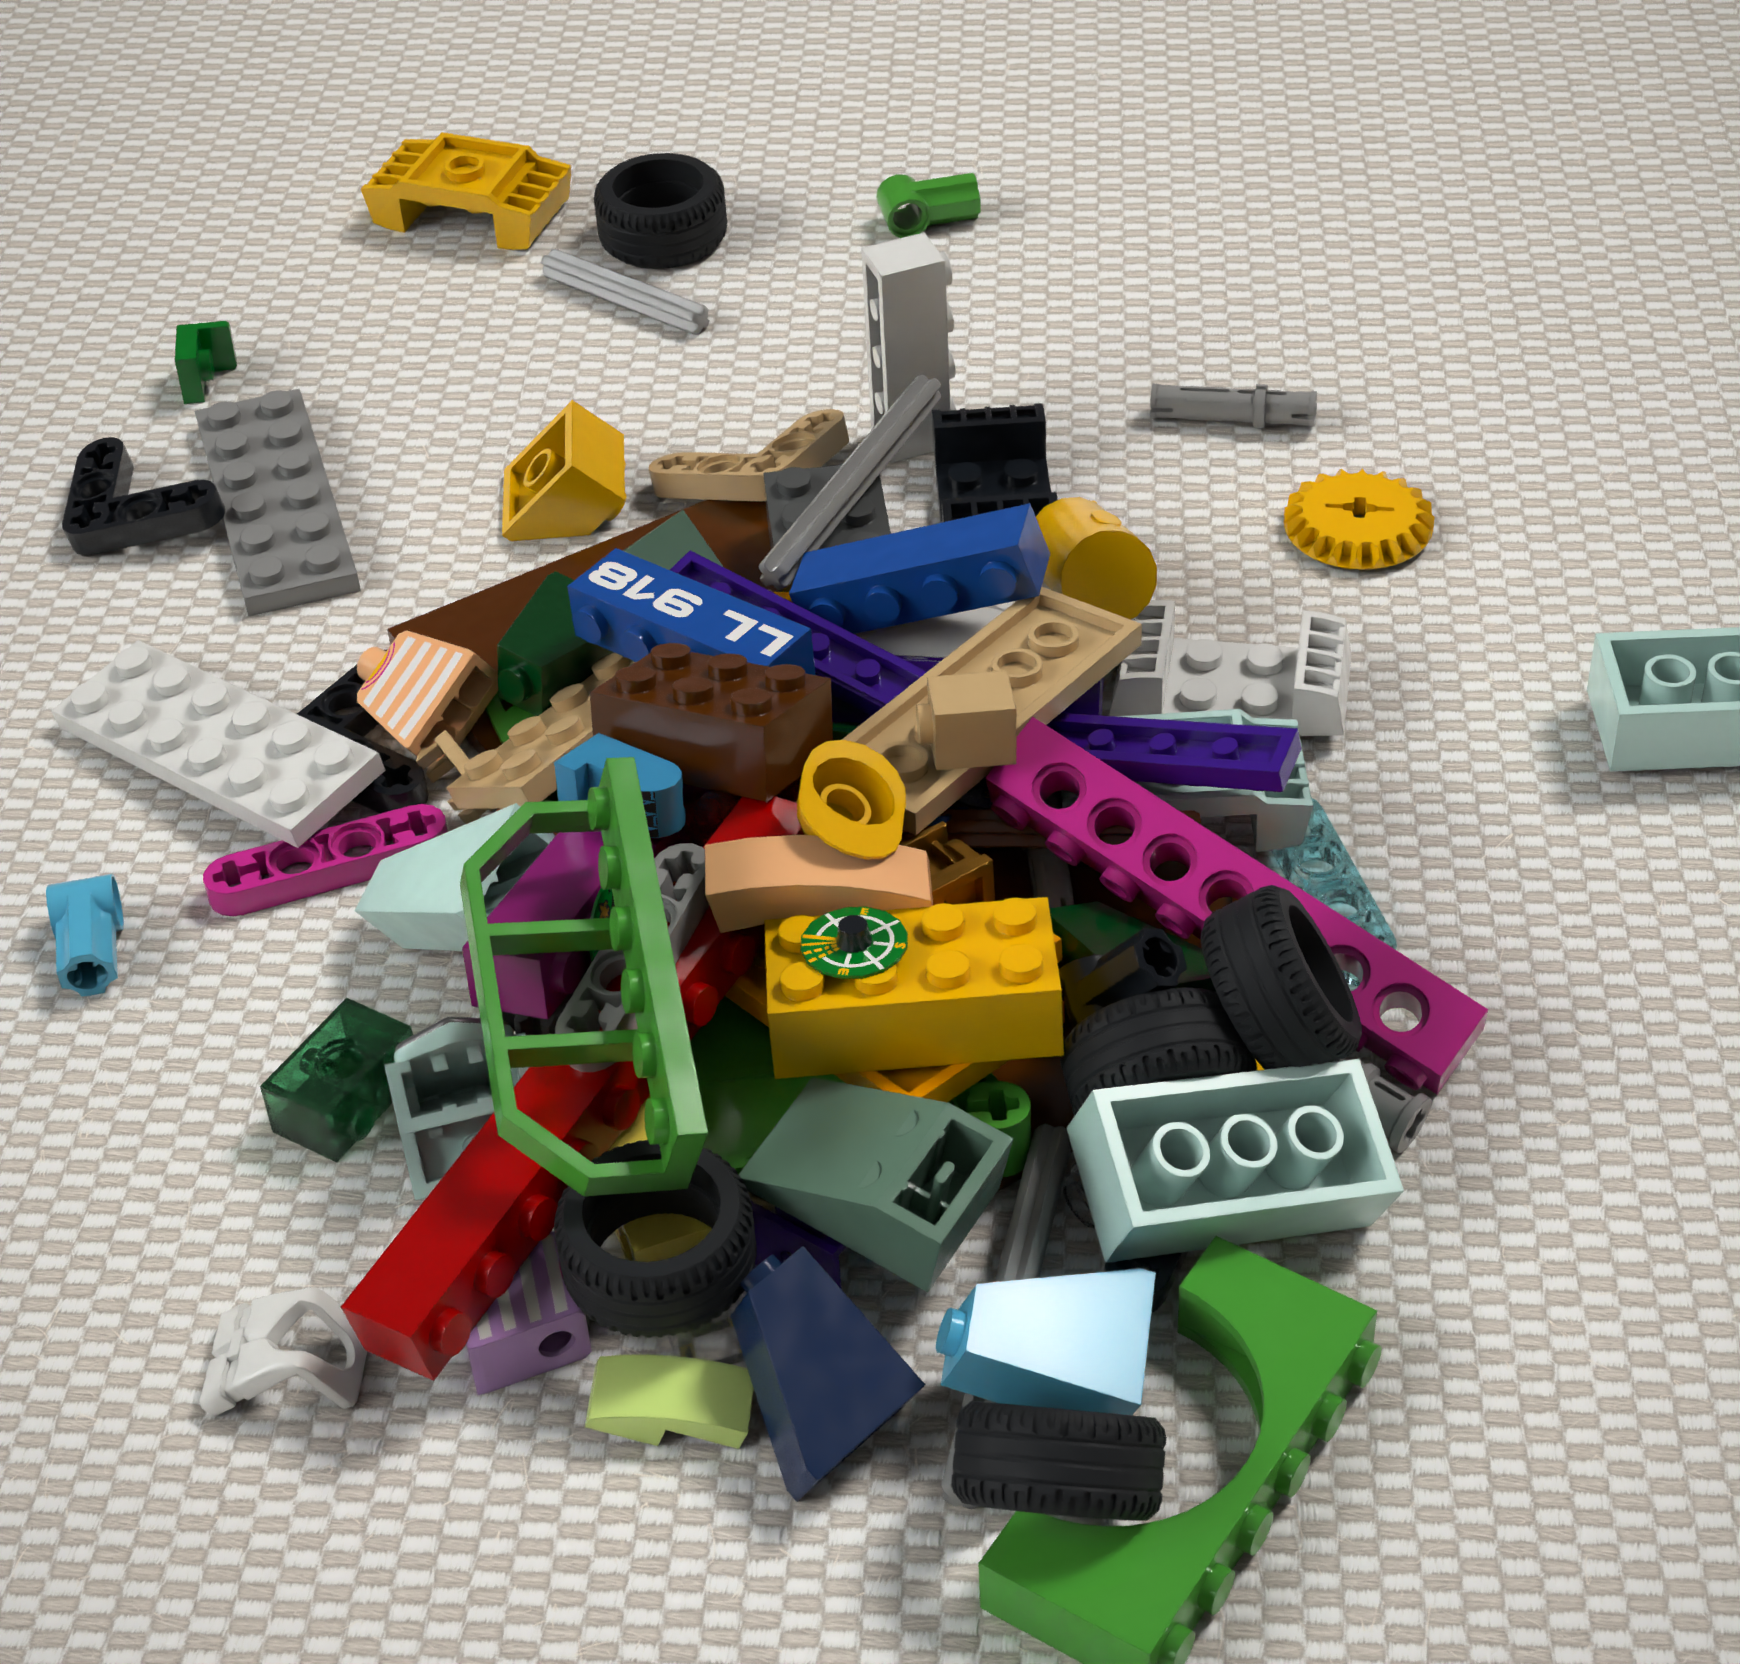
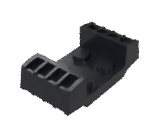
M1035 403L1031 406L1009 405V407L990 408L988 406L984 407V409L968 410L960 408V410L953 411L932 410L933 448L940 523L1029 503L1036 517L1046 505L1058 500L1057 492H1051L1046 460V419L1043 403Z

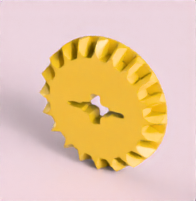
M1363 468L1358 473L1351 474L1343 469H1339L1333 477L1322 473L1318 474L1315 482H1301L1299 491L1289 495L1288 504L1284 510V528L1291 542L1300 551L1317 561L1347 569H1378L1405 562L1420 553L1432 537L1435 516L1432 515L1431 502L1423 499L1422 490L1415 487L1408 488L1405 478L1390 480L1387 478L1385 471L1371 475L1366 474ZM1353 515H1364L1365 517L1357 518L1353 517Z

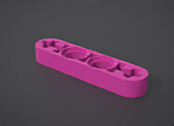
M410 805L318 830L299 848L281 840L223 856L208 865L203 873V883L209 904L213 911L221 915L239 916L369 881L380 860L448 832L446 818L443 812L433 805ZM393 840V844L386 845L387 841ZM366 845L374 848L363 856L347 857L343 855L347 850L356 846ZM307 862L312 864L309 869L301 873L285 874L282 872L285 867L294 863ZM269 874V878L262 879L261 876ZM238 883H240L239 885L232 886V887H228V886H231V885H233V884H238Z

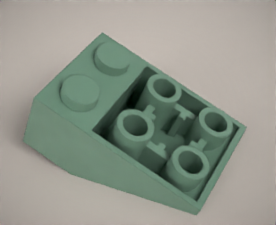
M812 1077L739 1175L749 1192L928 1293L998 1191L1014 1138L948 1102Z

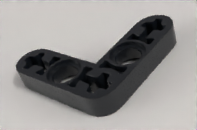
M107 437L88 444L80 451L77 457L62 521V529L77 554L84 556L95 555L210 529L223 519L226 510L215 484L204 479L129 494L134 470L133 462L124 443L119 438Z
M357 664L297 713L299 716L379 753L385 772L352 801L380 814L410 805L427 803L429 794L422 766L420 767L415 760L364 737L379 723L357 702V693L365 683V680L358 676ZM361 707L359 711L352 714H334L343 708Z

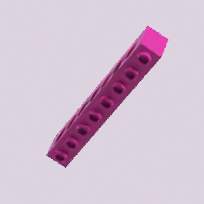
M1033 716L1016 737L1017 764L994 766L986 776L985 780L990 800L993 803L991 809L1001 820L1020 831L1026 825L1047 838L1045 845L1058 858L1072 866H1077L1082 861L1102 874L1099 879L1110 892L1127 902H1132L1137 897L1157 911L1155 917L1165 928L1181 938L1188 939L1193 934L1201 939L1204 922L1212 914L1209 907L1219 898L1233 897L1239 900L1249 893L1269 885L1290 891L1301 902L1318 926L1341 970L1352 973L1360 982V985L1351 991L1362 1026V1036L1355 1051L1360 1052L1365 1047L1385 1060L1384 1068L1403 1085L1413 1090H1419L1423 1085L1438 1095L1484 1030L1488 1013L1487 1008ZM1061 790L1073 792L1078 796L1071 806L1063 809L1052 808L1045 804L1046 799L1052 793ZM1115 825L1127 827L1133 832L1126 842L1117 845L1107 844L1098 838L1106 828ZM1167 861L1180 862L1189 869L1185 876L1175 881L1162 880L1153 873L1160 864ZM1404 1008L1412 1012L1419 1023L1409 1031L1398 1032L1388 1028L1381 1020V1016L1389 1009Z

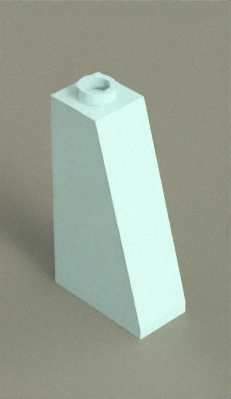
M515 803L380 860L354 911L404 949L462 951V947L468 941L460 890L463 865L520 806ZM529 834L481 882L487 917L556 836L555 834Z

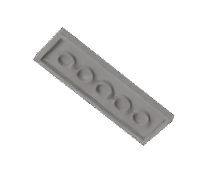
M300 388L290 391H271L261 397L238 402H219L210 408L196 410L195 415L211 477L225 506L226 512L223 522L248 616L361 591L355 564Z

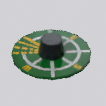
M844 907L825 913L811 922L801 936V954L807 964L823 975L840 979H862L883 973L897 964L908 949V932L901 921L886 911L870 907Z

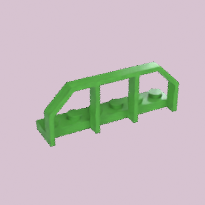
M606 758L599 787H590L588 800L525 802L463 865L460 890L497 1132L501 1138L582 1196L688 1189L708 1135L635 758ZM601 831L604 846H601L599 851L598 870L602 889H612L615 907L611 909L610 918L488 924L481 882L529 834ZM612 949L624 952L627 969L623 970L621 976L622 1005L626 1014L635 1013L638 1029L505 1036L493 955ZM633 1061L636 1076L638 1078H647L651 1098H648L645 1104V1130L648 1142L651 1145L659 1144L662 1159L603 1164L592 1163L517 1109L511 1068Z

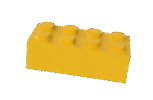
M1048 897L1008 898L1002 901L954 905L943 903L931 907L883 910L899 919L908 932V949L901 960L885 972L862 979H840L823 975L807 964L801 954V936L809 924L822 915H796L789 918L764 920L767 1015L775 1079L1064 1056L1062 989Z

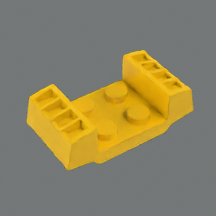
M441 132L435 139H404L397 151H394L389 160L382 164L381 169L372 175V179L367 184L361 187V192L373 223L384 228L405 233L427 206L442 205L466 209L468 212L476 214L491 213L493 215L497 248L510 250L529 249L535 238L541 234L543 228L549 224L551 218L559 211L563 203L569 199L571 165L541 157L527 145Z

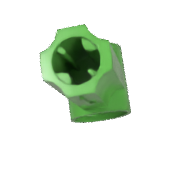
M974 173L915 181L908 175L896 174L884 180L877 189V203L892 234L899 238L920 234L929 225L978 218V214H981V198ZM908 204L906 207L898 209L902 205Z

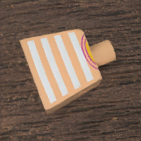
M407 630L397 635L387 651L379 647H371L360 656L357 663L358 676L365 680V683L357 693V702L402 746L416 757L424 747L428 748L435 743L434 738L445 730L460 746L498 691V672L475 652ZM445 754L439 757L436 761H439L441 758H443Z

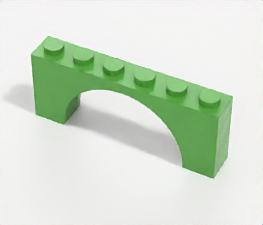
M1215 1236L1179 1286L1177 1333L1194 1341L1211 1353L1233 1375L1246 1394L1254 1411L1259 1429L1256 1445L1247 1462L1222 1490L1205 1502L1188 1511L1149 1523L1128 1526H1099L1061 1520L1046 1514L1016 1511L978 1563L980 1608L1082 1664H1185L1195 1641L1196 1633L1193 1629L1205 1611L1215 1615L1222 1608L1234 1583L1235 1571L1233 1568L1244 1552L1253 1556L1263 1545L1273 1522L1274 1514L1272 1509L1282 1494L1292 1498L1301 1487L1311 1461L1310 1451L1318 1439L1329 1442L1335 1435L1345 1414L1347 1406L1345 1398L1354 1384L1364 1388L1372 1378L1382 1352V1347L1374 1343L1377 1310Z

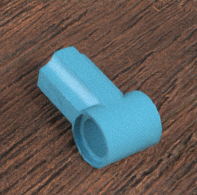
M112 873L47 885V908L52 931L56 939V971L61 988L74 990L82 997L105 993L109 983L118 978L116 931L124 929L122 903L115 876Z

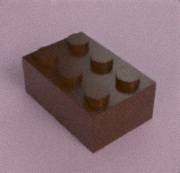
M665 643L652 648L651 653L631 666L618 670L614 677L590 692L593 736L601 733L679 766L682 772L683 784L760 801L768 802L802 775L804 764L812 749L826 741H833L831 678L806 674L804 668L797 665L783 664L769 667L748 663L747 658L739 654L711 656L691 652L690 647L684 644Z

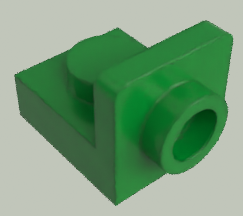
M228 321L176 326L175 365L184 404L205 402L206 381L214 380V372L237 368V357Z

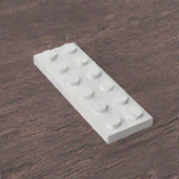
M139 640L118 653L113 661L87 682L76 687L71 695L51 710L59 728L297 848L385 772L378 752Z

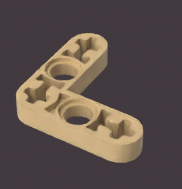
M826 409L804 415L757 454L680 452L660 457L651 462L648 468L654 493L660 498L766 501L763 473L782 471L790 467H822L844 448L850 440L844 412L836 409Z

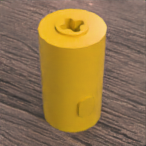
M1081 497L1061 498L1046 505L1037 514L1036 519L1050 551V558L1043 582L1052 591L1130 620L1137 617L1150 603L1157 586V565L1150 549L1122 525L1117 516L1107 512L1099 504Z

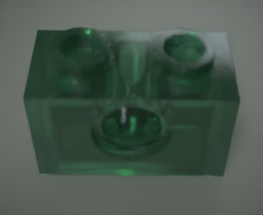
M346 998L260 1086L272 1132L337 1163L357 1141L363 1140L370 1133L375 1121L393 1103L384 1065L395 1062L394 1053L396 1047L403 1040L413 1036L411 1026Z

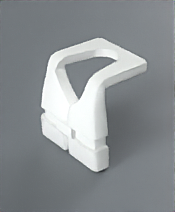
M308 1287L253 1299L251 1306L245 1302L221 1314L212 1349V1354L216 1358L209 1361L200 1397V1407L214 1417L236 1407V1402L244 1398L249 1400L292 1376L299 1375L339 1407L347 1409L354 1406L358 1400L367 1351L363 1348L342 1311L341 1304L325 1291L316 1287ZM312 1309L341 1339L346 1350L347 1363L345 1369L341 1370L311 1353L291 1350L283 1351L277 1345L293 1324L307 1311Z

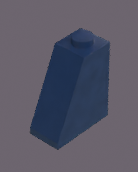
M804 1246L783 1263L772 1254L755 1267L740 1282L739 1285L747 1294L730 1315L786 1489L796 1502L896 1415L926 1385Z

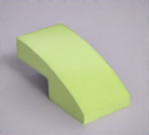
M669 1355L601 1356L595 1364L585 1427L654 1446L659 1445L665 1431L668 1430L739 1449L749 1430L754 1388L748 1369L732 1364Z

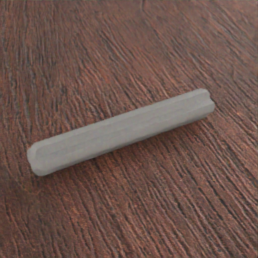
M552 249L548 255H544L541 263L544 265L542 273L546 278L691 334H699L709 324L710 320L707 318L709 310L703 304L558 249Z

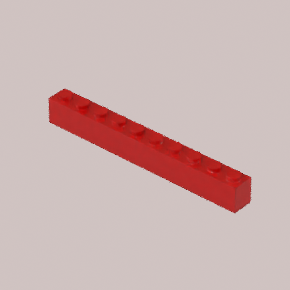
M775 796L768 802L742 797L705 845L754 837L806 834L803 832L798 821L797 803ZM709 905L675 964L690 1041L699 1029L712 1019L717 1005L739 976L744 975L751 967L755 955L765 943V924L720 933ZM622 975L612 979L607 985L606 990L621 991ZM633 1061L616 1062L608 1068L596 1072H581L570 1065L529 1067L514 1086L518 1110L590 1161L600 1157L602 1153L610 1149L622 1131L628 1129L633 1124L640 1107L650 1096L647 1078H638L636 1076ZM495 1112L341 1305L342 1311L366 1351L433 1381L450 1359L464 1348L471 1331L496 1298L502 1296L508 1290L513 1281L514 1274L539 1241L545 1239L554 1228L559 1199L564 1189L567 1188L566 1183L498 1135Z

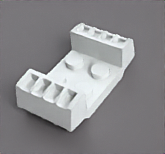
M1150 600V603L1139 615L1131 619L1142 624L1141 646L1118 664L1110 716L1241 709L1252 718L1297 720L1300 736L1344 735L1352 656L1345 618L1327 613L1303 610L1299 647L1275 646L1267 643L1247 644L1221 642L1211 639L1174 638L1175 601Z

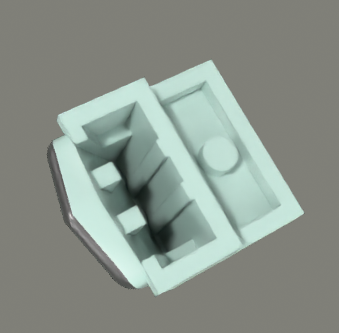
M446 1017L403 1040L396 1047L394 1053L395 1062L384 1065L415 1200L427 1198L494 1113L480 1018ZM503 1020L506 1037L526 1036L525 1032L514 1035L512 1027ZM529 1067L511 1068L513 1087Z

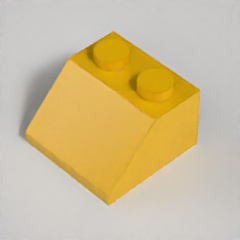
M571 400L504 469L502 536L509 541L590 535L605 520H613L620 513L626 501L624 434Z

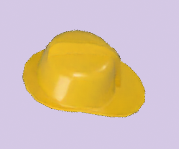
M848 740L826 741L812 749L803 767L797 799V817L803 832L806 835H817L824 843L846 855L865 860L884 859L896 852L902 839L906 807V790L898 771L883 755L864 744Z

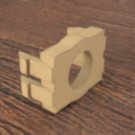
M446 730L434 738L435 743L428 748L424 747L420 750L416 758L417 764L420 767L422 766L423 770L429 766L426 774L432 783L436 782L454 767L462 776L466 773L464 765L470 760ZM445 754L443 758H441L439 761H436L439 757ZM452 798L447 801L453 810H463L458 816L466 824L481 818L480 816L488 810L458 809Z

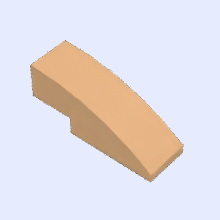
M817 835L754 837L705 845V895L720 933L764 925V920L789 918L796 915L818 916L844 907H870L879 910L933 906L930 864L925 850L899 845L895 853L884 859L865 860L838 851L824 843Z

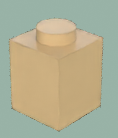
M1008 670L927 677L928 704H916L917 734L919 745L931 744L936 771L1017 764L1016 705Z

